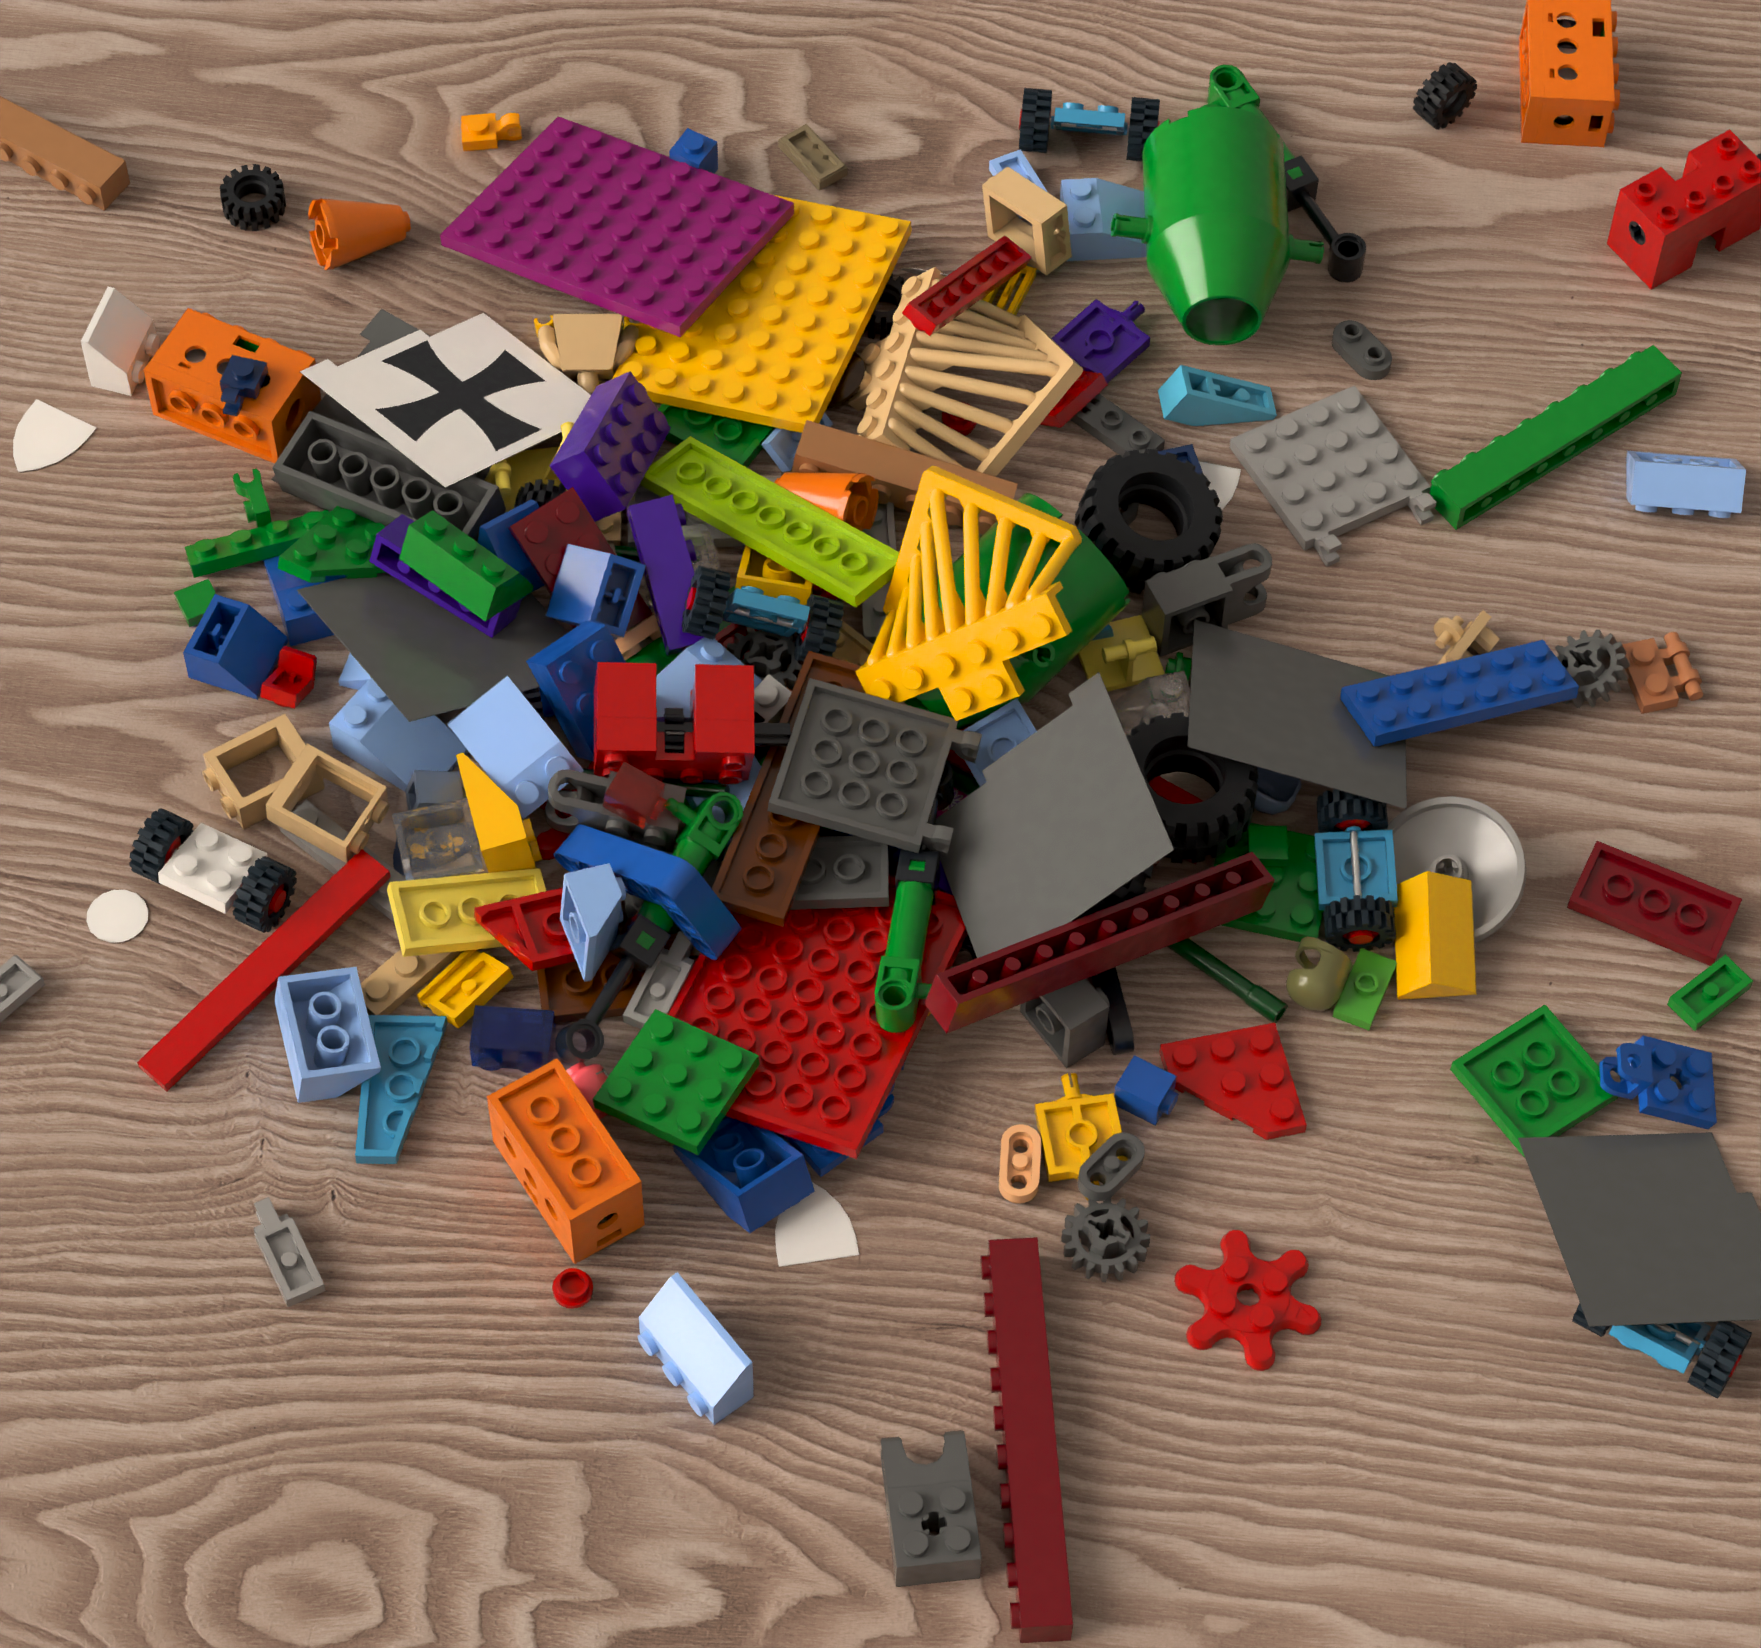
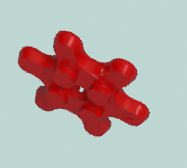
M1232 1230L1227 1232L1220 1242L1224 1258L1223 1264L1220 1267L1206 1270L1189 1264L1178 1269L1175 1274L1174 1282L1177 1289L1184 1294L1197 1297L1204 1306L1203 1316L1188 1327L1186 1338L1189 1345L1197 1350H1207L1220 1339H1235L1244 1348L1246 1363L1254 1370L1264 1371L1274 1364L1275 1351L1272 1339L1277 1332L1290 1329L1302 1335H1311L1318 1331L1322 1319L1315 1307L1297 1301L1291 1294L1293 1283L1304 1277L1308 1271V1260L1299 1250H1289L1283 1253L1277 1260L1264 1261L1252 1254L1251 1242L1243 1231ZM1252 1288L1254 1289L1253 1292L1258 1295L1259 1302L1251 1306L1242 1304L1237 1298L1238 1293Z

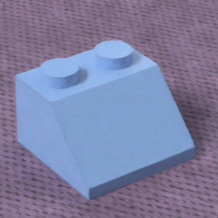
M610 863L564 874L560 921L584 982L592 980L617 938L619 923L623 922L621 901L626 899L625 886L621 877L615 878Z

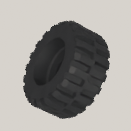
M1138 449L1125 451L1123 457L1115 455L1109 458L1106 464L1100 466L1093 474L1075 514L1074 524L1077 529H1080L1108 559L1131 593L1141 594L1142 590L1145 589V581L1158 573H1168L1184 567L1191 561H1201L1209 558L1222 531L1220 525L1223 521V514L1221 508L1217 507L1220 500L1214 489L1209 490L1208 487L1211 482L1203 473L1198 475L1194 471L1196 467L1189 461L1183 463L1176 459L1178 455L1170 452L1162 455L1158 454L1156 449H1145L1144 453H1139ZM1139 502V504L1148 505L1159 510L1172 522L1177 537L1170 540H1153L1143 537L1127 525L1120 513L1119 507Z
M1184 712L1172 713L1170 718H1164L1163 715L1150 718L1149 725L1146 726L1144 722L1131 729V736L1126 735L1174 848L1172 852L1164 857L1171 858V863L1182 864L1183 859H1192V863L1205 861L1207 855L1216 858L1226 852V845L1231 848L1241 840L1242 833L1246 832L1251 824L1259 776L1256 766L1187 747L1189 717H1185ZM1184 772L1196 775L1207 781L1214 788L1216 794L1199 803L1181 804L1169 801L1158 795L1151 788L1149 782L1155 777L1167 773Z

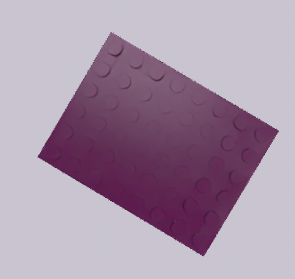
M558 116L440 234L441 245L681 337L794 215V203L709 171L694 168L687 163L675 161L668 156Z

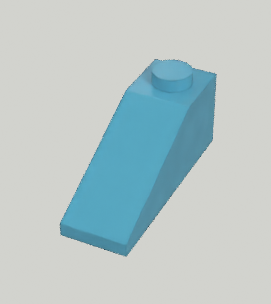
M1180 365L1158 390L1164 419L1186 425L1204 426L1273 420L1277 416L1270 387Z

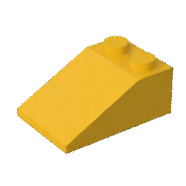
M745 545L735 589H741L742 586H752L763 590V595L774 598L780 595L792 596L799 599L800 604L807 605V600L813 594L815 584Z
M464 753L457 754L456 758L488 873L535 869V862L542 860L530 818L522 820L518 805Z

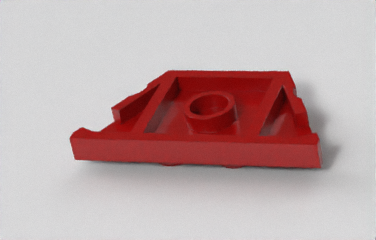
M563 887L475 907V921L531 971L576 961L560 921Z

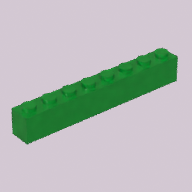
M1654 345L1642 352H1634L1618 367L1606 369L1598 379L1588 385H1580L1564 400L1552 402L1541 414L1532 419L1526 418L1505 436L1499 435L1495 437L1487 447L1477 453L1471 452L1467 454L1456 466L1449 470L1443 469L1439 471L1431 481L1430 495L1436 501V507L1434 508L1455 530L1461 528L1675 396L1682 372Z

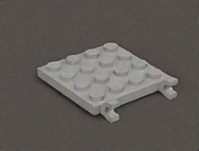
M1355 385L1230 439L1229 448L1304 551L1314 547L1326 567L1340 560L1336 551L1342 547V543L1337 538L1341 534L1407 505L1420 525L1426 524L1434 518L1430 509L1436 507V501L1430 495L1431 486Z

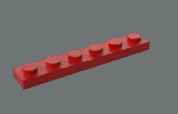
M1003 236L910 301L902 314L911 321L915 328L931 336L1023 270L1032 257L1007 236Z

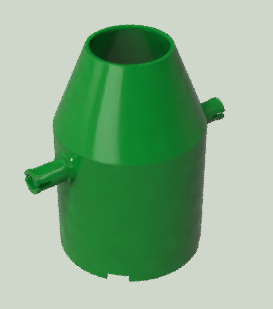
M1213 106L1192 109L1188 111L1187 117L1172 123L1170 119H1167L1156 127L1147 138L1142 153L1145 217L1140 218L1114 213L1111 222V236L1141 239L1142 243L1146 244L1148 271L1188 336L1208 345H1230L1244 341L1257 332L1285 275L1290 260L1320 264L1324 254V242L1296 239L1292 234H1289L1284 146L1280 134L1276 135L1269 128V122L1257 114L1233 107Z
M1025 493L1018 500V502L1058 519L1063 516L1052 505L1031 493ZM998 521L979 538L980 589L986 601ZM1018 524L1012 529L1004 587L1007 596L1010 594L1032 541L1030 530ZM1080 529L1078 531L1081 535L1082 543L1074 550L1052 583L1060 581L1063 589L1055 596L1072 631L1063 638L1010 658L1009 660L1025 691L1019 697L958 720L956 729L961 730L973 725L1015 699H1018L1021 705L1028 703L1131 602L1129 598L1126 601L1124 599L1129 590L1118 572ZM1050 539L1046 544L1029 589L1060 545V542ZM963 553L953 563L955 589L965 607ZM938 578L937 581H938L939 606H940V608H941V610H942V612H943V609H942V601H941V592H940V584H939V578ZM923 599L922 621H923L924 624H925V617H924V599ZM939 688L904 701L908 706L954 718Z

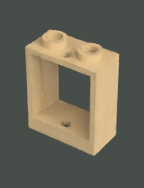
M1008 166L982 184L989 238L996 242L1003 236H1007L1032 257L1029 264L1045 275H1048L1072 257L1068 211L1065 203ZM1016 214L1032 223V227L1016 217Z
M286 714L203 754L207 769L203 770L202 774L208 787L212 792L218 789L223 797L220 798V802L229 819L236 817L243 830L267 818L265 804L282 779L243 798L226 771L279 745L292 765L305 747V743ZM316 774L299 801L325 789L323 777Z
M308 743L265 804L267 820L345 863L350 860L354 853L358 854L361 849L365 848L369 839L368 831L374 822L380 824L383 821L390 807L386 786ZM316 774L369 802L344 841L291 812Z

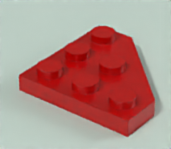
M1275 1022L1160 1044L1159 1053L1164 1070L1177 1076L1175 1090L1181 1093L1186 1091L1204 1101V1106L1231 1121L1235 1118L1252 1127L1253 1133L1266 1140L1305 1133L1307 1124Z

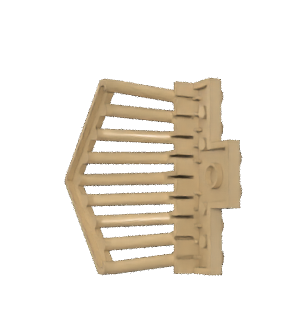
M934 267L918 276L910 277L904 283L901 289L902 297L899 306L893 315L894 322L890 335L876 343H870L861 353L860 357L866 365V371L859 385L860 389L849 399L848 404L857 411L866 408L863 419L857 427L858 436L908 451L912 447L921 455L963 467L916 433V429L922 428L980 460L982 463L975 471L996 477L1079 378L1083 368L1025 314L1018 317L982 299L969 308L975 312L970 310L964 311L931 336L915 328L902 312L910 301L946 277ZM957 366L1048 376L1052 379L1042 390L1033 393L1026 389L941 371ZM945 387L1021 403L1028 407L1018 419L1011 421L1005 417L932 391ZM932 407L1000 431L1005 435L995 447L988 449L924 414L922 411Z

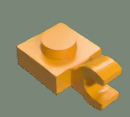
M496 113L461 116L463 151L497 149L498 140L517 141L522 139V128L518 113L505 114L500 120L496 119Z

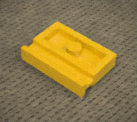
M477 950L463 951L416 996L422 1007L425 1008L427 1006L437 1016H447V1022L459 1029L514 977L510 967L485 952L480 953Z

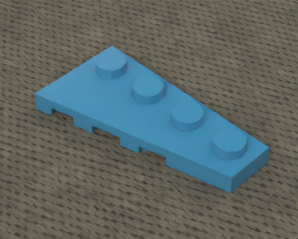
M368 1015L381 1070L361 1083L355 1152L357 1164L398 1163L447 1028V1016Z

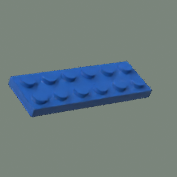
M1539 640L1345 686L1341 689L1340 700L1372 745L1376 747L1577 698L1579 686L1545 641Z

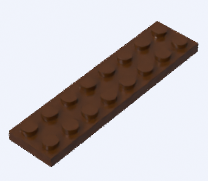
M808 651L779 723H790L792 733L809 678L866 694L855 673L861 665ZM770 746L744 808L742 820L735 830L712 890L729 911L784 927L823 827L767 811L787 746Z

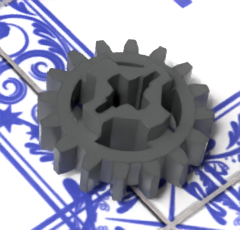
M746 627V636L737 632L734 634V643L727 644V650L744 665H754V674L762 681L770 674L783 686L793 690L804 663L795 660L794 634L790 637H785L761 630L755 631L754 628Z
M1583 630L1581 631L1580 639L1575 640L1573 637L1568 636L1567 642L1569 645L1566 647L1557 645L1555 647L1559 654L1558 660L1579 686L1577 698L1563 701L1565 704L1572 700L1576 708H1580L1584 701H1588L1591 707H1595L1596 699L1600 697L1608 702L1610 700L1608 692L1611 690L1620 692L1622 689L1618 681L1628 680L1629 678L1625 670L1630 667V662L1626 656L1627 653L1621 642H1617L1611 633L1604 638L1601 631L1596 630L1592 637H1588L1586 631Z
M1111 1198L1104 1200L1103 1203H1097V1201L1089 1199L1087 1208L1077 1203L1074 1207V1216H1066L1064 1225L1066 1229L1062 1230L1061 1242L1065 1243L1063 1254L1064 1257L1074 1256L1072 1260V1268L1074 1270L1082 1266L1086 1268L1085 1278L1090 1279L1096 1272L1100 1273L1101 1281L1106 1283L1108 1274L1114 1273L1115 1277L1120 1281L1123 1280L1124 1269L1135 1273L1137 1272L1138 1261L1145 1262L1147 1256L1146 1248L1150 1244V1234L1146 1233L1148 1221L1147 1219L1138 1220L1140 1211L1138 1207H1134L1129 1211L1125 1209L1126 1199L1122 1198L1117 1205L1111 1203ZM1123 1225H1125L1130 1232L1124 1230ZM1082 1245L1088 1247L1089 1253L1083 1248Z

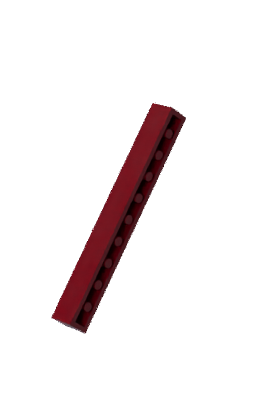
M1250 852L935 975L925 1005L946 1034L1258 911L1262 909L1275 879L1256 855Z
M1038 1237L989 1240L988 1255L980 1256L982 1280H989L990 1292H985L983 1295L985 1317H992L993 1330H987L988 1355H996V1367L990 1368L991 1393L999 1392L1000 1406H993L994 1431H1002L1003 1444L996 1445L998 1470H1005L1006 1483H1000L999 1486L1001 1509H1009L1010 1520L1009 1523H1003L1004 1548H1012L1013 1562L1006 1563L1007 1587L1015 1588L1016 1602L1009 1605L1011 1629L1019 1628L1020 1643L1071 1641L1073 1617Z

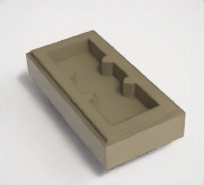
M807 124L778 139L780 150L819 191L848 175V167Z

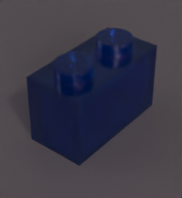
M475 1005L469 1046L472 1066L489 1071L507 1068L531 1073L553 1060L556 1036L554 1011Z

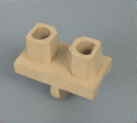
M1482 610L1476 619L1470 621L1464 629L1461 627L1464 620L1460 616H1454L1452 620L1449 618L1438 619L1433 627L1438 637L1435 644L1441 649L1445 648L1446 645H1450V647L1436 665L1472 657L1473 655L1467 651L1469 646L1479 654L1489 653L1500 639L1486 626L1491 616Z

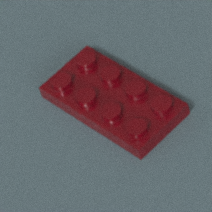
M573 487L508 527L550 595H552L567 544L615 555ZM639 591L626 631L652 615L651 610ZM569 624L572 630L577 627Z
M1596 841L1569 899L1567 908L1711 966L1719 955L1742 899Z

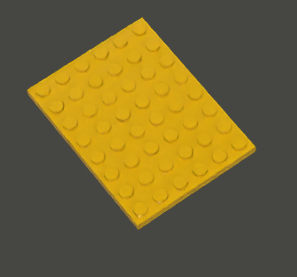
M777 196L794 203V215L681 337L641 323L639 326V337L635 341V351L623 364L619 365L612 379L631 371L636 380L645 387L647 395L652 402L802 433L806 420L820 423L912 233L911 221Z

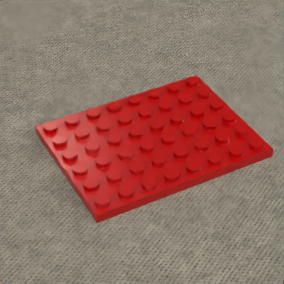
M889 876V907L790 910L784 927L730 911L741 926V931L717 960H712L700 952L668 1015L759 1055L760 1065L725 1116L855 1159L858 1158L930 1011L925 1005L926 999H919L914 1024L903 1032L892 1033L885 1031L877 1022L874 991L881 956H885L896 896L895 877ZM941 891L937 892L936 904L932 905L921 965L922 983L932 984L936 974L951 969L968 934L954 896Z

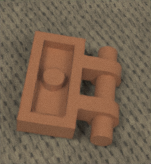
M1670 632L1664 636L1667 646L1665 649L1659 650L1654 638L1622 644L1630 662V667L1625 669L1629 676L1627 681L1641 714L1677 707L1679 701L1677 693L1686 691L1691 701H1696L1704 695L1700 686L1702 683L1700 674L1697 669L1692 668L1689 661L1690 651L1687 644L1680 640L1677 632ZM1675 664L1679 675L1670 677L1666 666Z

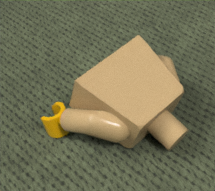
M621 314L550 315V322L546 324H541L538 318H534L539 346L549 363L556 369L562 370V373L569 379L577 380V385L590 395H592L596 386L599 385V379H612L619 365L623 364L635 351V341L639 337V326L641 322L631 323L629 318L624 316L623 326Z

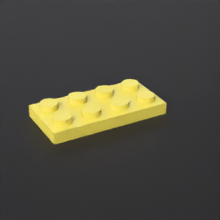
M540 868L389 882L387 888L403 957L504 947L475 921V907L546 891Z

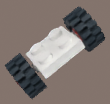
M162 808L158 809V812L154 811L151 814V818H147L144 821L145 827L139 829L137 833L139 838L134 840L132 846L135 849L130 852L129 857L132 859L129 865L134 873L158 884H163L225 914L233 905V907H236L233 910L235 920L263 933L270 932L272 926L276 927L278 925V918H283L285 915L284 909L286 906L289 907L291 900H289L290 896L295 893L293 886L297 883V878L295 877L297 873L293 868L267 857L266 852L203 823H200L195 830H192L194 826L191 821Z

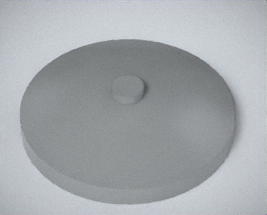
M1454 796L1437 797L1410 806L1388 824V828L1385 830H1393L1397 884L1426 871L1471 880L1475 943L1495 933L1510 919L1524 893L1527 876L1526 860L1516 832L1509 822L1496 810L1469 798Z

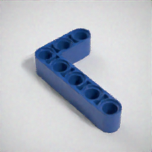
M582 824L576 826L554 853L557 862L569 872L610 863L615 878H622L627 894L661 905L691 944L699 952L712 960H717L741 931V926L701 874L690 863L680 857Z

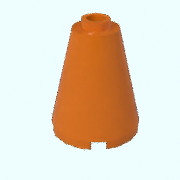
M321 198L314 199L309 206L308 220L315 219V230L309 231L310 240L317 262L320 266L326 265L324 270L335 269L403 241L406 238V232H410L411 229L409 215L399 205Z
M786 472L774 482L860 531H863V529L870 530L874 523L878 509L879 493L878 489L872 488L871 481H876L873 476L865 473Z

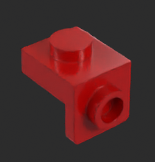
M284 646L279 652L278 668L261 685L260 697L273 701L279 706L295 709L314 689L317 657Z

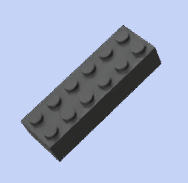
M312 411L308 412L272 467L283 492L330 511L336 506H340L385 526L401 514L416 521L433 510L478 542L480 526L504 514L506 511L498 486L474 476H469L445 488L387 441Z

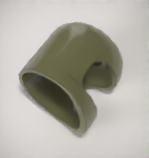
M1307 936L1302 938L1295 957L1303 968L1289 971L1286 989L1290 998L1299 1006L1308 1010L1324 1011L1337 1003L1353 965L1348 956L1333 945L1314 937ZM1314 949L1320 952L1321 956L1317 966L1309 961L1304 950Z

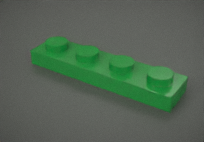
M311 511L301 517L285 521L277 520L270 522L266 526L251 530H238L231 535L212 540L203 539L195 544L185 546L193 577L280 556L323 519L329 511Z

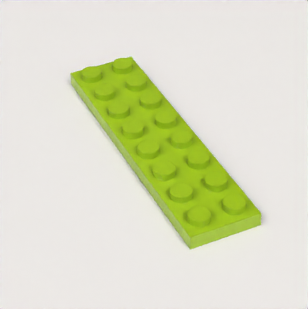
M691 436L650 465L640 483L641 486L660 497L673 495L675 505L681 503L683 510L854 607H858L892 579L899 555L898 551Z

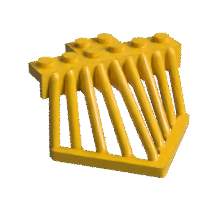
M937 466L929 467L923 472L883 606V611L886 615L867 662L855 671L866 694L900 703L939 688L955 721L1019 697L1025 690L1009 659L1063 638L1072 631L1055 596L1063 589L1060 581L1052 583L1074 550L1082 543L1077 527ZM948 495L959 499L964 509L965 607L955 589L945 499ZM982 509L994 514L998 521L987 601L980 589L978 515ZM1018 524L1030 530L1032 541L1010 594L1007 596L1004 587L1012 529ZM1050 539L1060 542V545L1029 589L1046 544ZM937 568H938V576H939V584H940V592H941V601H942V609H943V612H942V610H941V608H940V606H939ZM923 599H924V617H925V624H924V622L922 621Z

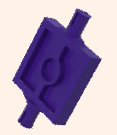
M1095 299L1052 337L1084 371L1102 373L1107 384L1150 346V337L1138 329L1133 322L1145 312L1144 306L1141 303L1139 304V301H1134L1123 312L1110 309Z

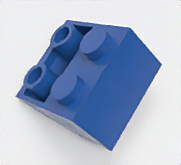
M567 544L545 616L574 626H579L586 620L607 625L614 639L624 638L646 565L611 553Z
M215 594L183 652L188 677L258 700L261 694V685L273 672L279 660V652L287 645L288 637L249 604Z

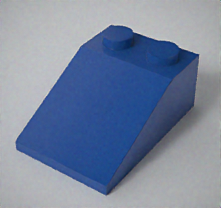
M279 556L263 560L290 647L334 635L298 593L297 589L343 579L345 575L326 576L325 582L309 583L278 569Z
M724 1116L699 1155L677 1145L672 1146L675 1154L725 1214L749 1233L764 1226L768 1221L815 1192L802 1153L770 1130Z

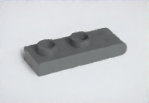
M1101 394L1095 396L1070 419L1114 452L1121 455V457H1123L1125 451L1138 449L1139 453H1144L1145 449H1156L1158 451L1164 449L1165 440Z

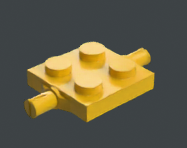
M1068 1073L1061 1076L1064 1097L1053 1102L1035 1104L1034 1112L1041 1138L1048 1182L1078 1179L1082 1164L1111 1136L1122 1133L1114 1093L1097 1096L1081 1094L1076 1073H1071L1070 1080ZM1125 1156L1117 1157L1121 1161H1128V1158ZM1099 1181L1091 1182L1095 1185H1100Z

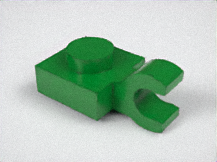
M256 468L252 469L254 479L251 482H242L238 473L233 475V482L236 492L240 496L249 499L243 501L248 523L255 522L258 528L268 525L272 520L262 487L261 474Z

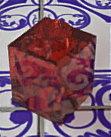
M624 762L605 793L603 807L644 829L650 818L657 821L665 808L667 800L663 798L666 784Z

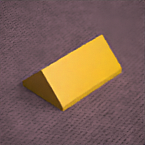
M1426 871L1397 884L1398 904L1397 907H1394L1398 1000L1477 995L1471 880Z

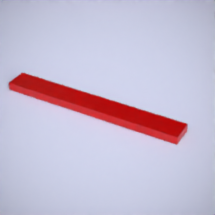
M361 849L358 854L354 855L137 1062L139 1068L167 1092L277 987L278 977L290 975L391 878L390 871Z

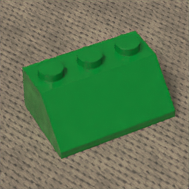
M432 510L408 526L399 559L485 622L532 592L534 586L523 575Z

